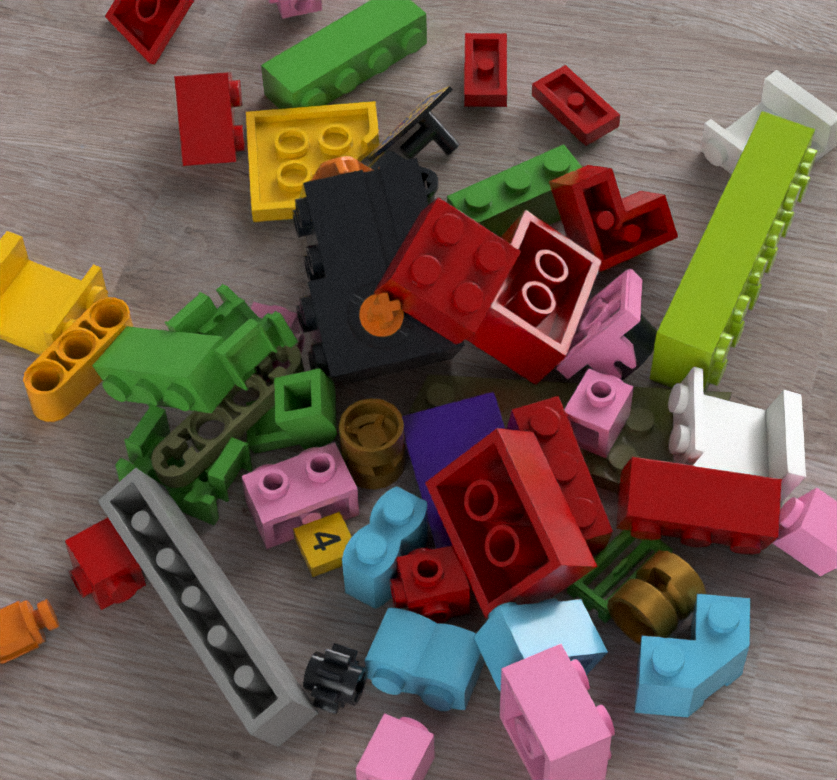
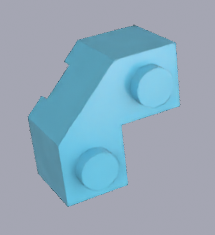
M697 594L691 621L690 640L642 636L637 662L634 713L688 718L703 706L704 700L722 686H728L739 678L743 673L750 646V598Z

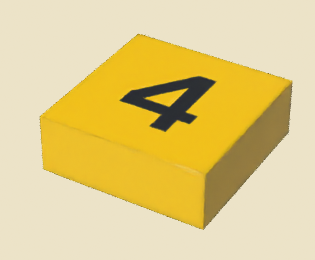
M340 511L293 528L294 539L312 577L343 566V552L352 536Z

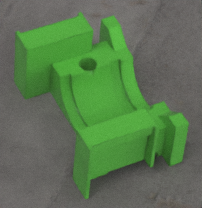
M222 284L216 289L224 302L218 308H216L209 296L199 292L191 302L168 322L164 323L170 331L222 336L224 342L214 351L235 384L242 389L248 390L244 382L256 372L254 368L272 351L277 353L276 348L278 346L284 347L286 345L292 348L298 342L281 313L275 311L273 314L267 313L262 319L259 318L250 309L245 300L239 298L228 286Z
M149 403V409L128 439H124L129 461L120 458L115 464L119 482L136 468L162 484L152 466L151 457L155 447L170 433L165 409ZM231 437L218 459L193 482L180 488L164 485L180 510L187 515L215 526L219 520L217 499L229 502L227 490L241 468L250 472L253 470L249 444ZM171 457L167 460L168 467L175 465L181 468L185 464L183 458L176 460Z

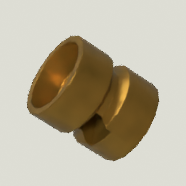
M369 398L359 400L348 406L341 415L339 423L342 446L341 456L355 485L372 490L386 488L396 482L404 471L405 446L402 415L393 404L381 399Z
M658 551L637 571L636 579L627 581L608 600L607 607L610 616L622 632L640 645L642 636L668 638L677 629L678 620L686 619L694 611L697 594H706V590L698 574L687 562L668 551Z

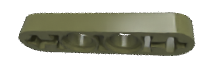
M286 345L284 347L278 346L276 348L278 352L272 351L254 368L256 372L244 382L247 388H254L260 392L256 402L247 406L236 404L233 401L234 396L242 388L235 384L212 413L193 411L155 447L151 457L152 466L162 484L172 488H180L193 482L218 459L231 437L239 439L275 405L274 378L304 372L301 353L296 345L292 348ZM276 360L281 363L289 360L290 367L284 369L278 366L274 369L272 363ZM268 378L271 384L269 387L265 383ZM218 420L225 425L223 432L216 438L205 439L198 435L200 427L207 421ZM191 439L194 446L200 452L197 453L193 446L189 448L186 441ZM171 457L176 460L183 458L185 464L181 468L175 465L168 467L167 460Z

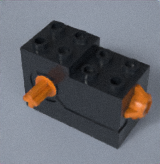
M351 156L325 161L319 166L311 181L303 183L300 197L295 199V209L292 210L295 230L298 238L306 236L308 244L306 246L307 255H303L308 282L303 296L299 297V305H296L298 321L302 333L310 332L313 344L310 345L311 351L307 352L310 369L320 368L334 382L335 387L451 360L465 346L464 341L456 345L401 310L399 300L389 301L388 293H381L379 295L374 293L420 212L429 205L417 158L382 165L377 170H372Z

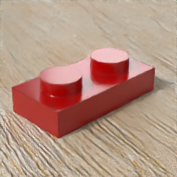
M465 33L464 107H507V33Z
M567 65L532 83V96L585 146L610 133L620 125V114Z

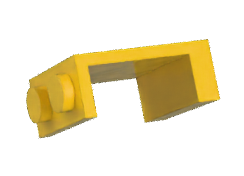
M6 231L0 239V339L41 355L93 303L108 297L102 269L93 264L82 280L29 260L23 237Z

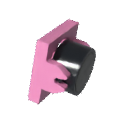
M627 269L586 303L568 353L556 366V369L567 379L571 378L588 364L594 371L604 375L610 374L623 380L637 370L654 351L658 330L641 314L642 279L632 269Z

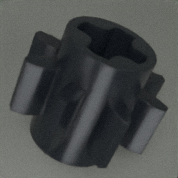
M334 643L331 650L326 649L325 654L316 651L312 655L304 674L303 688L311 691V696L315 697L313 705L316 708L337 714L339 708H344L346 703L352 706L358 703L366 684L368 670L366 667L360 666V661L356 660L357 650Z

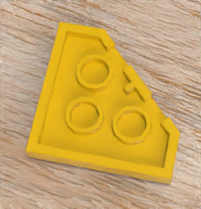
M376 102L247 111L246 126L253 222L293 219L292 210L295 209V199H299L303 183L311 181L323 162L344 156H351L361 162L379 146Z

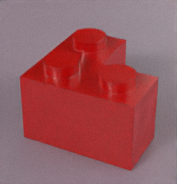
M232 72L174 76L183 166L236 162L238 160L237 152L245 151L243 125L234 124L235 108L243 106L241 81L232 80Z
M586 165L549 181L566 237L602 260L598 272L678 238L666 195L638 191L621 198L612 168Z

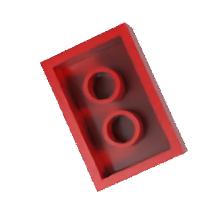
M525 210L501 236L502 239L519 249L521 253L477 332L466 340L537 385L566 357L602 260Z
M496 428L425 482L485 618H488L489 613L494 608L504 603L515 602L517 605L551 599L598 567L534 432Z

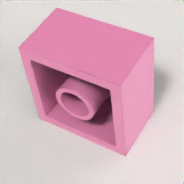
M562 644L501 668L500 719L532 780H605L608 760L611 759V738L615 735L614 725L606 708L603 705L595 706L587 691L590 688L589 681L583 666L577 659L570 661Z

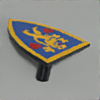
M448 86L428 95L380 143L368 160L372 162L382 151H386L417 123L421 127L399 147L405 157L413 159L432 140L447 156L457 149L460 143L435 117L431 110L453 89Z

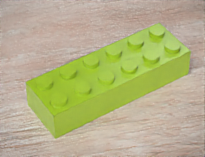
M765 111L761 112L657 331L650 380L673 388L675 384H680L693 367L703 369V391H707L710 384L719 385L728 363L726 357L730 347L735 348L738 344L745 326L743 319L747 310H753L762 288V284H760L764 273H770L779 249L776 246L780 237H786L794 218L795 212L793 209L796 202H802L811 179L808 175L818 150L810 148L815 129Z

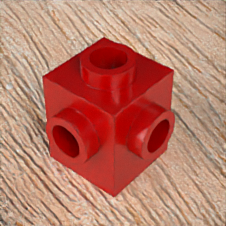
M453 545L433 550L430 548H419L405 556L396 557L397 578L389 579L395 608H404L442 624L450 618L470 614V587Z

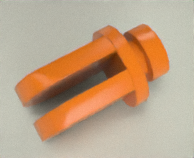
M48 599L38 602V609L36 610L33 609L28 600L16 601L0 609V664L7 663L39 648L40 644L46 642L43 629L47 627L49 631H52L60 626Z

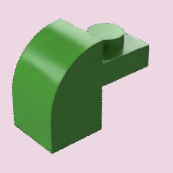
M320 368L274 378L275 405L247 430V443L249 444V449L254 453L300 445L305 450L328 445L337 435L334 382ZM256 400L246 402V406L253 404Z

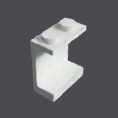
M776 70L765 78L760 104L726 129L722 128L712 119L704 124L701 152L704 153L706 159L711 164L721 166L732 174L761 112L765 111L815 129L810 148L818 150L816 162L837 146V112Z
M693 367L680 384L674 385L668 401L669 411L673 413V430L669 439V452L674 454V463L782 479L780 501H784L806 478L801 394L783 390L766 410L703 394V369Z

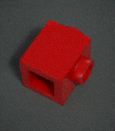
M108 517L65 540L73 569L69 571V575L76 589L83 598L91 594L101 610L114 603L118 604L129 600L139 589L146 586L140 565Z

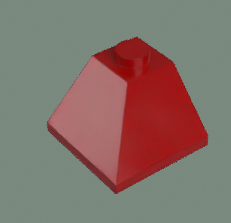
M114 0L105 17L150 64L155 65L195 0Z

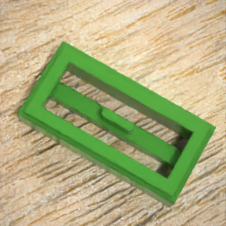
M623 530L594 558L598 567L567 587V593L574 599L577 596L580 597L585 608L589 611L594 608L598 612V618L607 623L612 618L607 607L608 600L627 581L636 579L637 571L654 554L607 600L603 598L652 550L655 553L658 551L672 553V548L660 539H639L642 542L593 590L590 589L588 585L636 539L630 535L631 531Z

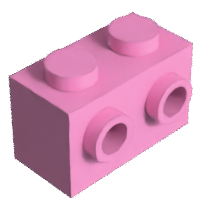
M335 442L320 448H308L298 456L276 464L259 466L251 473L242 476L246 504L266 549L293 540V528L340 511L343 520L359 515L357 487Z

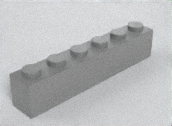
M135 468L98 500L109 520L251 736L279 747L319 713L164 485Z

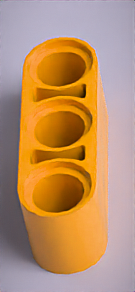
M106 297L93 303L24 372L23 382L33 414L38 419L45 422L62 420L103 381L92 365L126 326L133 327L129 307L123 300L116 297Z

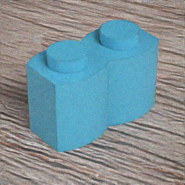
M397 486L379 498L371 512L370 524L358 530L344 549L342 565L346 594L374 609L381 607L391 599L389 579L397 578L396 557L405 556L413 550L426 547L428 540L427 501Z
M388 608L364 661L365 667L368 670L367 678L372 680V684L380 691L391 695H399L401 692L417 694L429 707L439 711H449L451 708L457 710L466 709L485 660L474 639L476 633L458 626L436 623L429 618L408 610Z

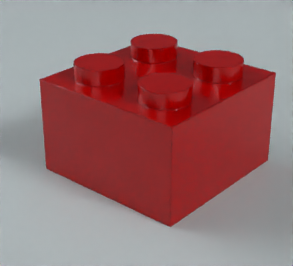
M438 197L420 212L374 293L378 295L388 293L389 301L399 300L401 310L457 345L477 332L521 251Z

